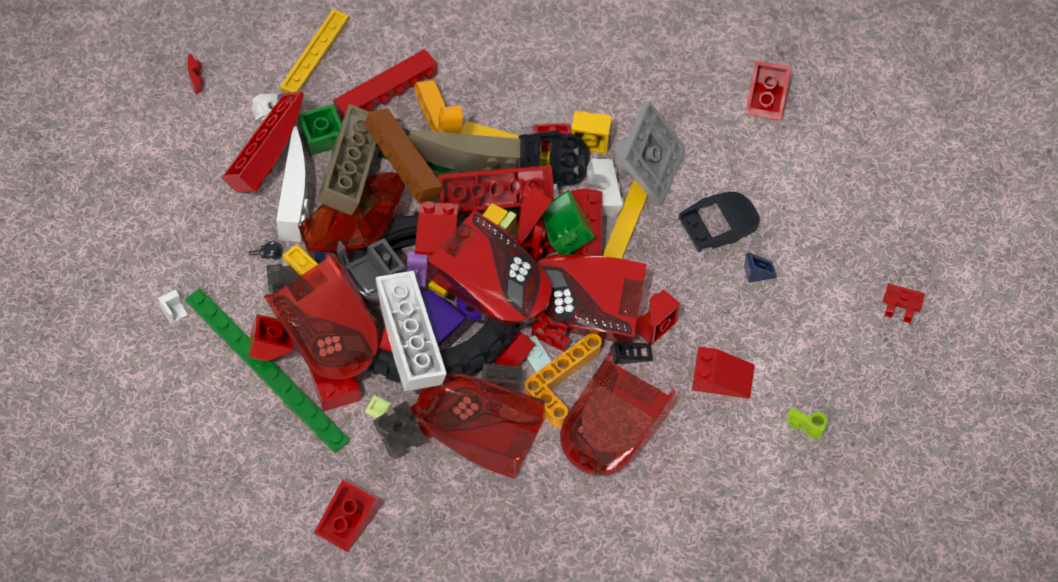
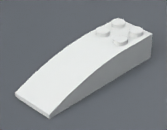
M294 127L290 140L276 223L279 240L301 242L302 236H305L307 230L305 220L309 219L302 143L297 127Z
M414 271L376 277L382 314L404 391L442 385L447 373Z

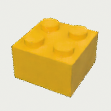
M575 111L571 134L580 137L585 142L589 152L607 154L612 116Z

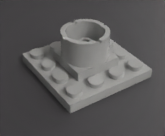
M644 101L629 137L622 138L619 146H617L616 158L618 166L623 170L622 172L631 174L651 201L657 206H662L686 147L651 101Z

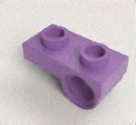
M408 251L407 272L414 271L419 290H425L428 255L415 254V251Z

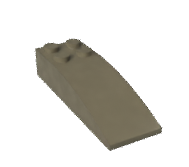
M351 104L348 105L317 198V202L349 215L353 214L359 204L376 146L373 137L364 126L369 112Z
M410 130L408 136L425 161L457 171L516 168L520 165V139Z

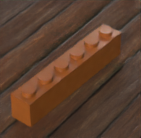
M386 108L370 111L364 126L373 137L375 143L378 144L384 156L387 157L393 169L396 170L402 182L405 183L411 195L414 196L418 203L437 200L443 187L390 110Z

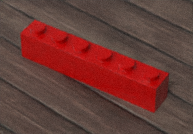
M423 49L335 98L333 102L336 112L344 119L349 104L368 112L374 111L377 106L385 105L393 97L401 96L409 88H414L415 82H421L427 78L432 79L437 73V62L426 49Z

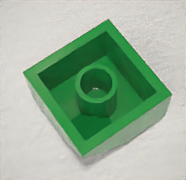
M334 104L298 114L299 127L310 156L332 150L341 127Z

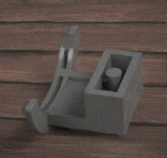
M384 238L369 245L367 255L351 263L348 261L344 245L341 241L338 242L337 255L339 261L360 295L368 301L380 303L376 277L405 272L404 264Z

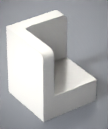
M176 290L158 298L160 308L171 324L187 316V312L181 305L179 294Z

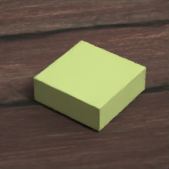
M374 395L365 413L383 421L392 403Z

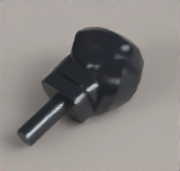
M269 241L265 245H261L260 250L249 251V255H261L262 259L272 258L279 260L282 256L283 248L280 243Z

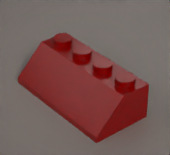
M586 188L572 190L570 192L583 210L595 238L571 254L601 256L602 191Z

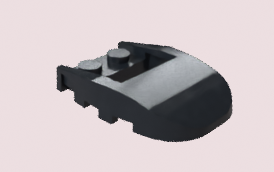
M560 131L518 136V139H520V167L540 166V140L550 141V165H552L553 184H557V186L576 184L586 176L588 149L580 137L573 134H563Z
M725 192L703 198L680 212L678 216L698 252H702V249L708 247L714 249L726 244L736 243L739 239L754 233L760 224V217L753 203L746 196L738 192ZM716 202L731 230L712 238L697 211L706 205Z

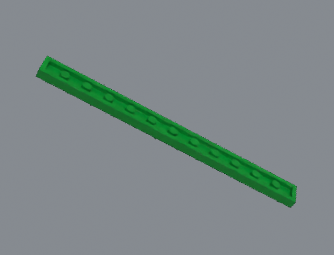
M200 288L185 298V302L334 454L350 443V439L272 360L264 361L249 357L250 338Z

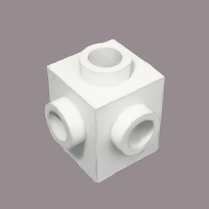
M259 94L253 98L252 111L255 115V120H262L263 122L278 101L277 94Z

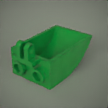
M569 189L553 199L541 215L550 244L559 254H571L595 238L583 210Z

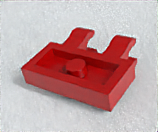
M570 123L533 124V134L552 131L571 134ZM540 140L541 151H549V141Z
M888 283L883 298V303L888 304L885 317L892 318L895 306L906 309L903 322L911 323L914 311L920 313L925 293Z
M543 314L541 322L534 323L532 336L535 335L538 340L565 352L568 350L570 338L565 335L567 325L559 323L558 330L554 331L548 327L550 317Z

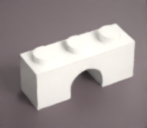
M591 159L587 166V177L589 185H598L603 188V190H599L602 191V216L618 215L623 208L624 201L620 196V183L617 182V169L614 167L613 160Z

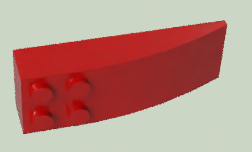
M302 91L282 94L221 177L234 191L255 192L262 186L261 182L272 172V167L278 160L293 131L304 96Z
M552 165L437 174V179L443 186L439 194V203L459 204V212L488 209L492 203L500 208L520 206V193L526 184L529 186L531 182L550 194L552 200L554 199Z

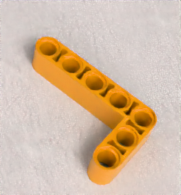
M434 80L415 82V94L430 130L433 132L461 134L463 122L461 106L446 107Z
M593 333L585 336L529 377L525 382L526 398L555 427H563L568 418V409L551 390L600 354L602 339L597 334ZM548 401V402H550V403H549V404H544V403H542V402Z

